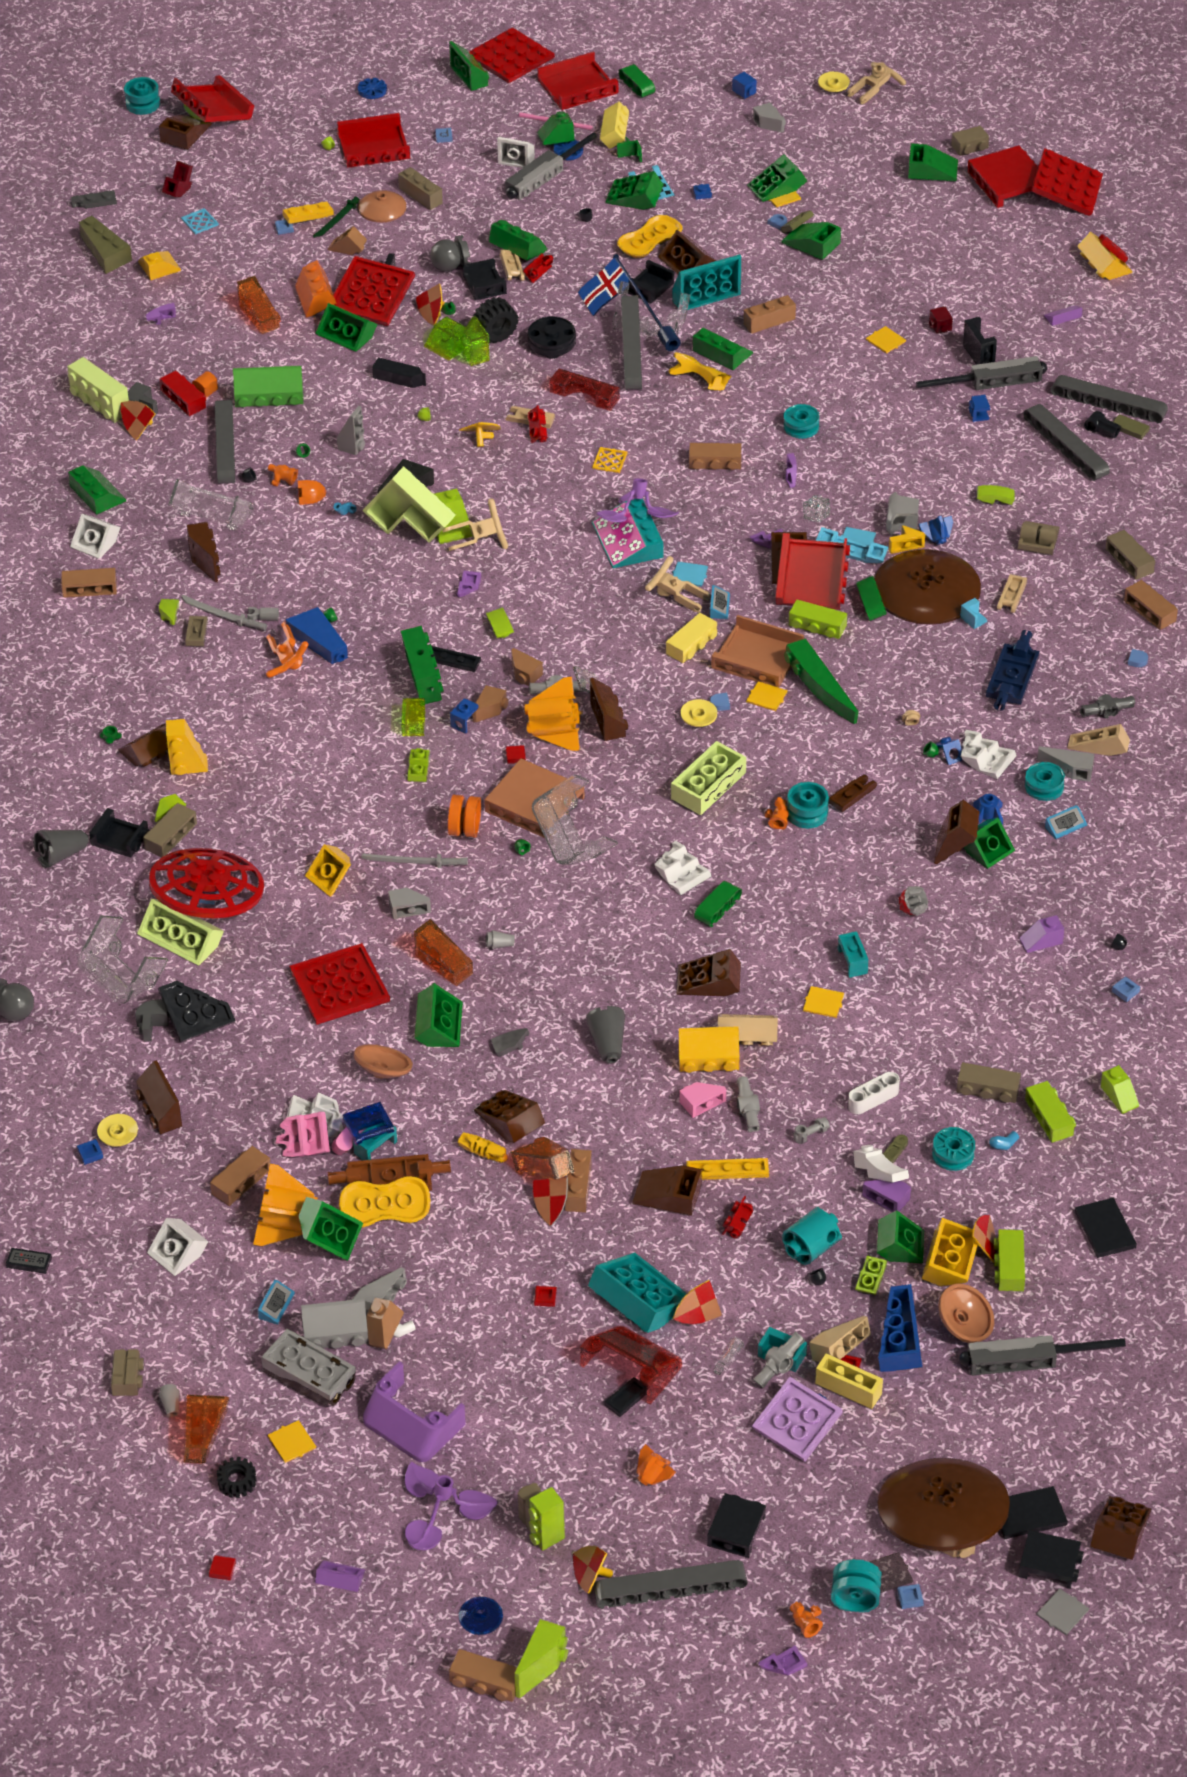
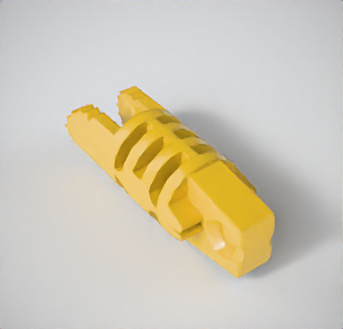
M463 1132L458 1140L459 1146L488 1160L491 1159L504 1163L508 1159L505 1147H501L495 1142L480 1136Z

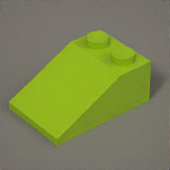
M457 488L434 494L455 514V517L446 527L469 521L463 500ZM467 525L447 532L442 530L436 537L440 544L473 536L470 526Z
M542 1619L539 1620L515 1671V1692L517 1698L524 1696L556 1671L561 1662L566 1661L568 1637L565 1636L564 1626Z

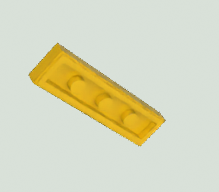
M768 1158L686 1161V1166L702 1169V1180L769 1177Z

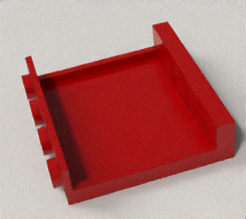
M594 51L537 68L538 81L561 110L619 93V81L616 78L610 79L595 61Z
M221 75L215 76L212 85L185 86L177 78H174L171 87V93L204 122L249 120L252 118L255 105Z
M400 113L337 121L338 136L347 167L410 159V146L407 145L402 130Z
M1018 145L968 160L967 172L994 205L1000 208L1003 207L1004 199L1031 191L1038 166L1028 156L1027 152Z
M783 533L776 589V605L793 606L796 600H801L830 609L840 610L841 604L845 602V594L842 593V589L846 588L847 577H844V572H848L849 561H846V556H850V545H847V538H844V543L790 539L789 533Z

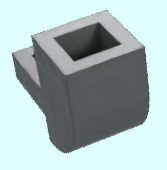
M136 382L128 391L129 401H138L147 405L156 415L158 413L157 401L152 399L151 387Z
M162 999L147 1001L136 1010L137 1027H139V1034L143 1035L144 1042L152 1041L153 1026H169V1015Z

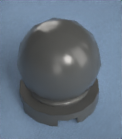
M463 235L455 236L454 241L442 239L432 246L430 260L435 268L443 272H451L459 265L463 268V265L470 264L467 260L470 257L467 242L462 240Z
M0 978L1 1017L9 1021L18 1022L24 1020L31 1014L34 1008L32 992L20 983L8 984L7 980Z

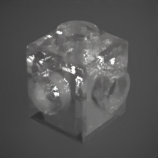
M814 495L809 500L803 502L804 519L821 522L830 516V499L822 498L821 495Z

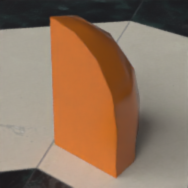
M299 480V505L313 504L321 501L326 495L325 487L315 480Z

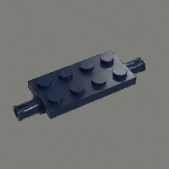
M1023 630L1019 640L1014 644H1004L986 690V697L996 699L993 705L996 710L1001 705L1000 711H1003L1007 702L1022 704L1040 656V651L1033 650L1030 647L1029 642L1033 634L1029 630L1027 635H1025L1026 630Z

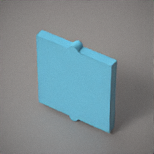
M846 527L841 537L871 545V542H874L876 533Z
M678 561L675 570H673V576L678 577L681 581H689L698 587H702L704 579L707 578L708 566Z

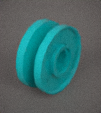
M806 404L790 406L784 412L785 432L791 437L798 439L813 437L819 431L818 410Z
M1051 762L1033 764L1026 771L1025 789L1032 798L1040 801L1057 799L1064 792L1065 774L1063 769Z
M948 1127L935 1135L932 1158L938 1166L949 1171H959L972 1164L975 1140L968 1131L959 1127Z

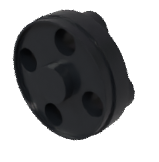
M548 316L537 319L529 326L527 333L528 346L539 355L546 356L549 359H556L572 350L576 345L575 328L570 321L561 317Z

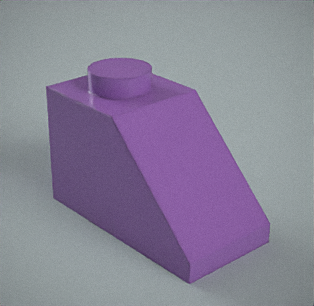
M1057 915L1040 919L1019 940L1027 953L1063 944L1064 927Z
M872 1180L865 1181L863 1184L862 1196L891 1212L900 1211L910 1200L911 1187L903 1181Z

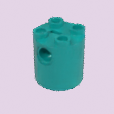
M819 1207L812 1209L783 1231L782 1241L787 1254L804 1265L813 1262L842 1239L837 1225V1217L833 1213L828 1214Z

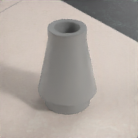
M494 930L486 933V947L496 949L514 946V935Z
M174 1384L162 1386L158 1394L167 1417L179 1415L180 1391Z

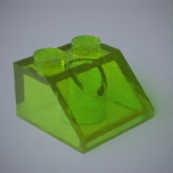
M446 316L434 325L424 347L450 361L472 345L471 330Z
M473 316L463 331L464 338L462 339L464 347L463 358L471 366L490 361L489 335L477 317Z

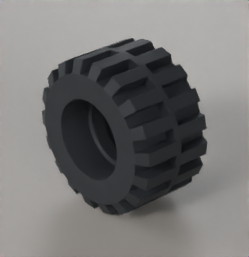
M493 297L491 300L487 299L485 303L480 304V307L475 310L476 313L473 315L474 319L472 320L474 328L488 343L492 342L494 344L508 339L514 333L513 331L517 328L516 325L519 322L517 312L504 298Z

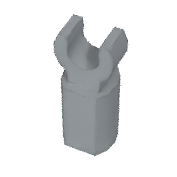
M248 607L249 614H247V619L253 621L260 619V621H278L279 608L260 607V609H257L256 607Z

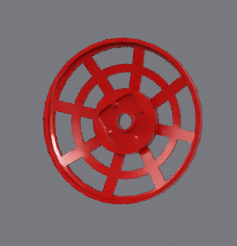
M189 848L169 853L156 861L149 873V887L156 899L174 911L199 918H226L245 913L259 903L264 892L262 874L251 862L233 853L212 848ZM196 856H210L212 858L206 860L198 859ZM173 858H177L169 865H162ZM185 859H189L191 861V863H189L187 866L177 865L179 862ZM220 859H223L225 861L230 862L233 865L225 866L224 864L218 861ZM167 870L169 883L159 887L155 879V872ZM173 870L185 871L184 876L175 879ZM239 870L242 880L231 876L230 871ZM246 871H252L258 878V888L247 882ZM230 882L238 885L230 891L225 889ZM186 883L191 888L195 889V891H191L183 887L181 884ZM175 888L182 894L192 897L190 904L187 905L174 900L165 892ZM244 888L254 893L248 900L235 905L231 898L239 894ZM216 891L219 892V894H204V893H203V892H216ZM200 899H224L228 907L201 908L197 907Z

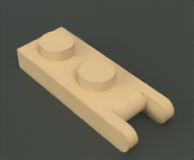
M501 250L500 258L507 280H512V277H519L520 281H524L525 275L519 256L511 253L509 250Z
M512 406L510 412L515 413V415H507L506 421L529 425L528 412L532 409ZM545 412L546 425L541 426L550 429L555 419V413Z
M1009 575L997 605L998 610H1001L1002 606L1011 607V612L1015 613L1027 584L1026 577Z

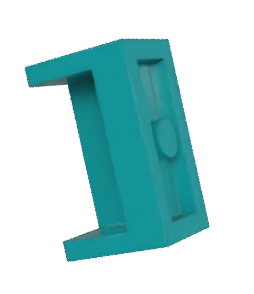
M857 931L838 935V952L844 953L848 963L849 978L868 974L869 959Z
M381 1117L353 1139L354 1154L361 1160H371L370 1153L385 1141L390 1140L394 1144L397 1143L396 1127Z
M769 1327L758 1344V1357L765 1359L769 1349L774 1346L780 1347L784 1345L791 1335ZM803 1342L793 1354V1365L790 1370L795 1373L807 1355V1342Z

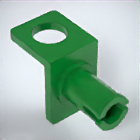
M625 137V141L617 143L618 158L637 155L639 162H642V148L638 140L630 141L629 138Z

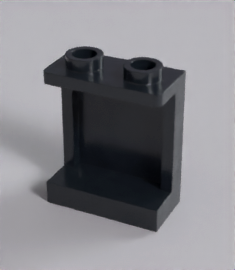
M494 258L463 265V277L475 301L507 294L505 278H500L496 270Z
M647 260L645 270L636 278H632L645 300L651 304L674 284V271ZM631 283L624 288V292L633 296L638 295Z
M980 317L965 320L963 346L976 365L995 362L996 338L990 337L985 339L980 333Z
M107 808L89 832L92 846L131 858L135 852L140 850L143 837L150 830L148 829L147 821L143 820L139 826L115 818L113 809Z
M724 1493L707 1534V1546L749 1558L752 1552V1543L761 1521L765 1520L766 1505L758 1501H750L737 1495Z
M1029 1530L1018 1577L1027 1579L1028 1574L1032 1573L1066 1581V1588L1071 1589L1072 1582L1077 1583L1079 1569H1076V1566L1081 1564L1084 1551H1080L1081 1542Z

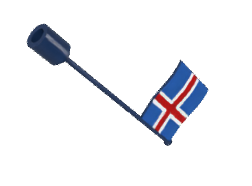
M614 254L609 264L579 290L580 297L591 314L595 316L602 307L619 295L631 283L659 325L660 330L657 336L667 351H675L679 348L681 344L679 337L671 326L663 327L619 260V255Z

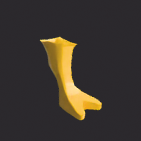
M679 352L674 353L678 364L668 371V373L673 375L689 372L698 373L708 382V389L720 391L724 390L727 382L732 377L712 367L702 365L695 358Z

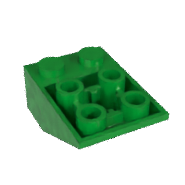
M911 143L908 179L957 181L958 159L927 144Z
M783 154L748 183L747 186L764 202L795 192L807 182V179L800 169Z
M655 171L631 175L621 179L618 178L614 180L605 203L640 210L655 208L664 184Z
M829 222L801 224L782 240V243L823 260L841 243V227Z

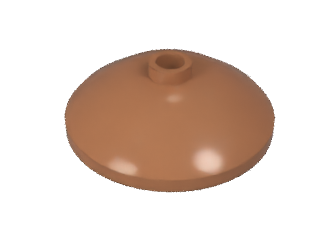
M388 190L370 192L358 203L360 215L373 222L396 220L405 213L407 207L406 201L401 195Z
M367 1044L358 1046L354 1051V1059L358 1065L377 1078L400 1077L412 1070L413 1063L408 1056L386 1046Z
M953 1284L942 1292L938 1303L939 1314L944 1326L953 1336L967 1343L982 1342L989 1337L994 1328V1314L988 1300L982 1293L966 1284Z

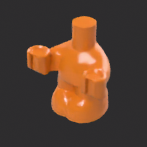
M269 464L268 470L274 472V479L271 482L272 486L277 487L280 484V480L286 481L287 484L292 486L298 477V469L290 468L287 465L276 466Z
M778 797L775 800V810L767 809L765 811V818H770L768 825L771 828L783 830L788 825L787 818L789 812L787 801Z
M796 1601L790 1606L789 1609L793 1613L792 1616L795 1624L801 1628V1632L805 1637H813L821 1630L823 1622L815 1618L822 1613L817 1605H812L810 1612L804 1610L805 1608L801 1602Z

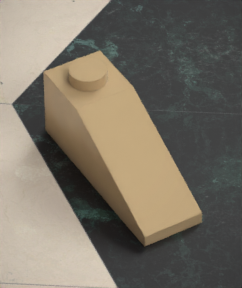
M1118 724L1070 735L1067 748L1112 756L1126 753L1130 738L1123 726Z

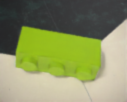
M796 600L789 612V626L822 634L829 638L840 639L847 626V613Z
M1048 1081L1027 1087L1025 1101L1051 1143L1074 1136L1075 1119L1067 1112L1065 1103L1061 1102L1058 1098L1056 1089L1052 1088Z
M999 1229L998 1238H994V1250H998V1254H994V1266L998 1267V1271L995 1270V1283H999V1291H1024V1230Z
M550 1487L529 1499L530 1508L528 1512L530 1514L529 1526L531 1528L529 1537L535 1546L538 1545L542 1551L565 1539L564 1502L553 1487Z

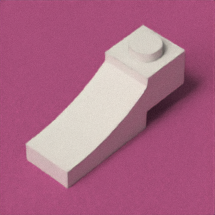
M873 1145L861 1146L860 1150L853 1151L855 1167L867 1169L868 1178L888 1182L909 1178L908 1170L890 1162L882 1154V1149L873 1148Z

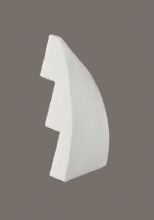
M966 730L961 757L975 770L998 779L1014 760L1016 752L1012 749L999 747L998 741L982 738L980 732Z
M674 841L672 843L673 848L662 855V858L655 863V868L662 878L678 894L682 895L710 878L711 873L710 870L699 864L695 856L687 852L684 845Z
M321 1093L316 1095L313 1102L295 1095L291 1098L287 1117L325 1112L328 1137H337L344 1130L342 1125L343 1118L339 1112L337 1100Z

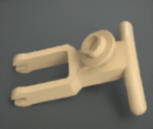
M872 62L873 74L863 77L854 86L849 88L847 96H853L862 87L869 84L872 88L862 95L859 100L863 105L879 92V88L891 76L902 86L906 84V80L884 63Z
M494 499L488 500L491 518L475 523L466 521L443 529V532L469 525L473 540L448 548L449 551L475 544L479 538L488 537L495 533L503 549L508 548Z
M668 556L656 575L645 586L646 591H651L655 586H658L657 592L659 595L670 596L672 594L676 602L694 612L700 613L702 606L680 594L681 591L685 589L706 601H709L711 594L689 581H681L678 577L666 573L673 562V557Z

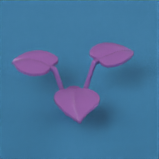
M635 478L632 490L619 499L621 504L627 501L622 512L603 510L597 512V515L607 521L624 522L627 520V517L624 515L630 501L633 499H643L644 496L646 499L644 502L649 509L647 513L652 516L668 518L678 515L679 512H673L662 507H652L649 502V492L646 491L648 481Z
M411 1462L405 1474V1487L407 1491L419 1498L424 1497L427 1493L429 1495L434 1493L436 1502L429 1524L423 1520H415L407 1525L405 1530L406 1540L410 1547L417 1550H429L437 1546L442 1538V1531L440 1528L432 1525L440 1501L448 1500L451 1495H453L455 1503L460 1505V1513L472 1520L486 1517L497 1506L498 1500L475 1490L462 1491L458 1499L451 1477L447 1475L438 1476L434 1471Z

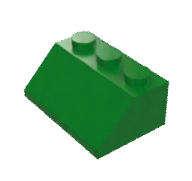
M450 41V67L471 91L488 86V72L482 68L481 64L465 48Z
M499 220L491 224L489 242L504 250H509L525 260L534 258L547 251V247L542 240L534 236L533 233L526 232L518 226H513L506 220Z
M328 303L315 334L357 352L373 337L377 324Z
M705 328L700 329L693 335L694 352L730 370L737 368L753 354V351Z
M82 465L68 472L70 487L96 515L127 501L100 471Z
M435 983L418 993L414 1038L427 1047H459L463 1001Z
M306 1197L298 1215L303 1238L348 1261L363 1222L323 1201Z

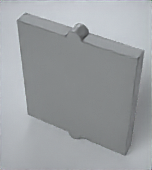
M1059 1589L1036 1615L1049 1623L1050 1627H1055L1067 1635L1090 1608L1079 1602L1077 1597H1072L1062 1589Z

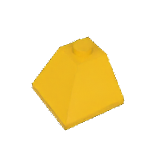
M169 251L151 253L138 260V263L150 280L181 271Z
M324 844L305 876L331 897L351 865L350 857L338 847Z

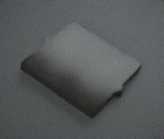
M899 1552L870 1561L882 1572L880 1593L913 1583V1579L908 1571V1565L904 1563Z

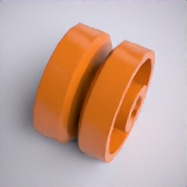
M453 794L448 814L449 835L460 836L464 829L466 837L476 838L480 826L481 798L469 796L466 801L464 795Z

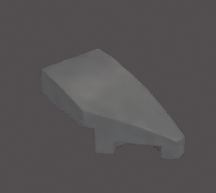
M527 1028L517 1029L491 1039L498 1057L504 1056L517 1048L521 1050L523 1048L522 1043L525 1037L529 1036L530 1032Z

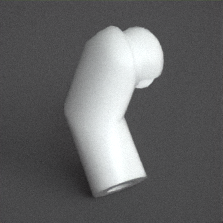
M412 1321L404 1324L399 1323L393 1336L402 1337L416 1330Z

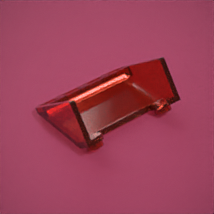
M614 1326L590 1336L580 1346V1366L583 1368L604 1346L643 1367L640 1372V1381L647 1386V1403L649 1405L654 1402L682 1368V1360L679 1356L624 1326Z

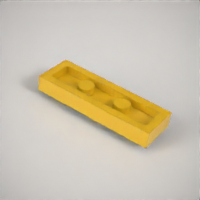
M320 202L283 209L282 215L288 224L332 216L334 215V210L328 202Z

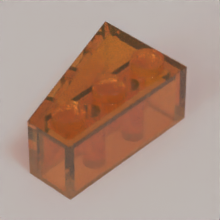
M255 275L238 281L239 307L260 333L264 334L280 328V315L274 309Z
M431 919L414 931L415 956L455 986H458L473 974V961Z
M539 1137L533 1143L510 1152L516 1173L519 1175L523 1174V1172H528L529 1176H534L535 1173H538L541 1178L557 1180L575 1172L569 1150L547 1137Z
M187 1394L184 1412L183 1463L205 1464L228 1411L230 1397Z

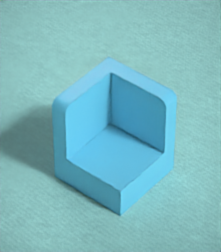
M976 598L961 605L960 618L973 629L987 623V619L979 613L980 601Z

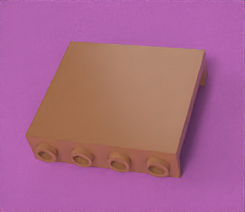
M737 615L736 626L719 653L714 651L711 656V668L755 682L759 681L780 687L792 667L786 662L784 657L786 645L804 639V635Z
M520 759L485 798V812L549 840L553 835L552 828L578 798L582 800L585 798L584 786L548 769L537 766L532 762Z

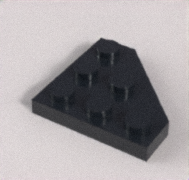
M174 981L158 988L180 1043L230 1025L236 1021L227 1002L217 1000L207 993L185 986L184 983Z

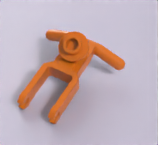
M285 622L281 623L287 637L283 644L277 645L275 639L270 634L266 636L273 653L279 657L282 663L281 666L266 672L268 678L281 674L288 669H298L302 665V656L308 647V642L303 641L297 652L295 651L294 645L296 641L291 628Z

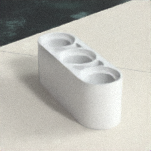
M887 1072L851 1090L848 1100L849 1111L853 1114H862L898 1095L899 1075L894 1072Z

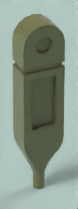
M898 1135L883 1153L890 1162L894 1163L907 1147V1136Z

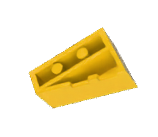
M185 719L166 720L171 775L208 772L207 755L202 751L201 745L194 738V734Z

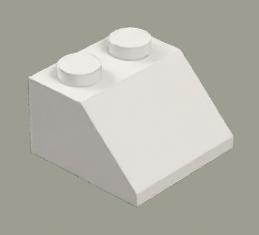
M503 137L497 138L498 164L524 168L534 160V145L531 143Z
M81 514L70 547L101 558L116 542L121 527L93 516Z
M166 1218L147 1253L176 1276L201 1256L208 1241L182 1219Z

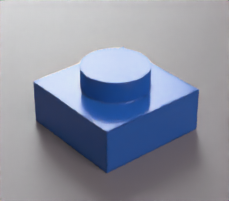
M709 184L693 185L696 200L712 198Z
M96 1139L77 1145L84 1165L104 1158Z

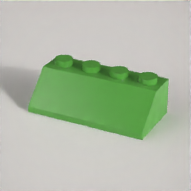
M301 366L233 368L235 407L303 404Z

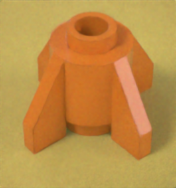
M647 1444L640 1450L636 1473L639 1475L637 1479L644 1485H655L669 1480L676 1471L669 1466L671 1462L668 1459L655 1453Z

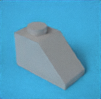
M409 888L388 891L393 919L431 913L429 897Z

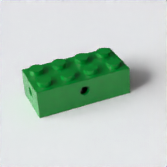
M422 625L402 630L401 636L420 704L441 701V693L444 690L442 682H438L441 676L439 669H435L437 667L435 656L431 657V655H434L431 644L427 645L430 642L428 633L423 632Z

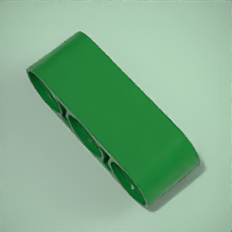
M635 64L619 69L620 79H623V82L629 88L631 87V90L637 96H640L639 98L655 93L656 89L652 80Z
M873 575L857 581L856 584L869 620L872 621L887 615Z
M723 881L697 907L694 918L713 927L714 925L712 924L717 923L723 917L724 912H727L736 903L735 901L740 899L742 889L727 881Z

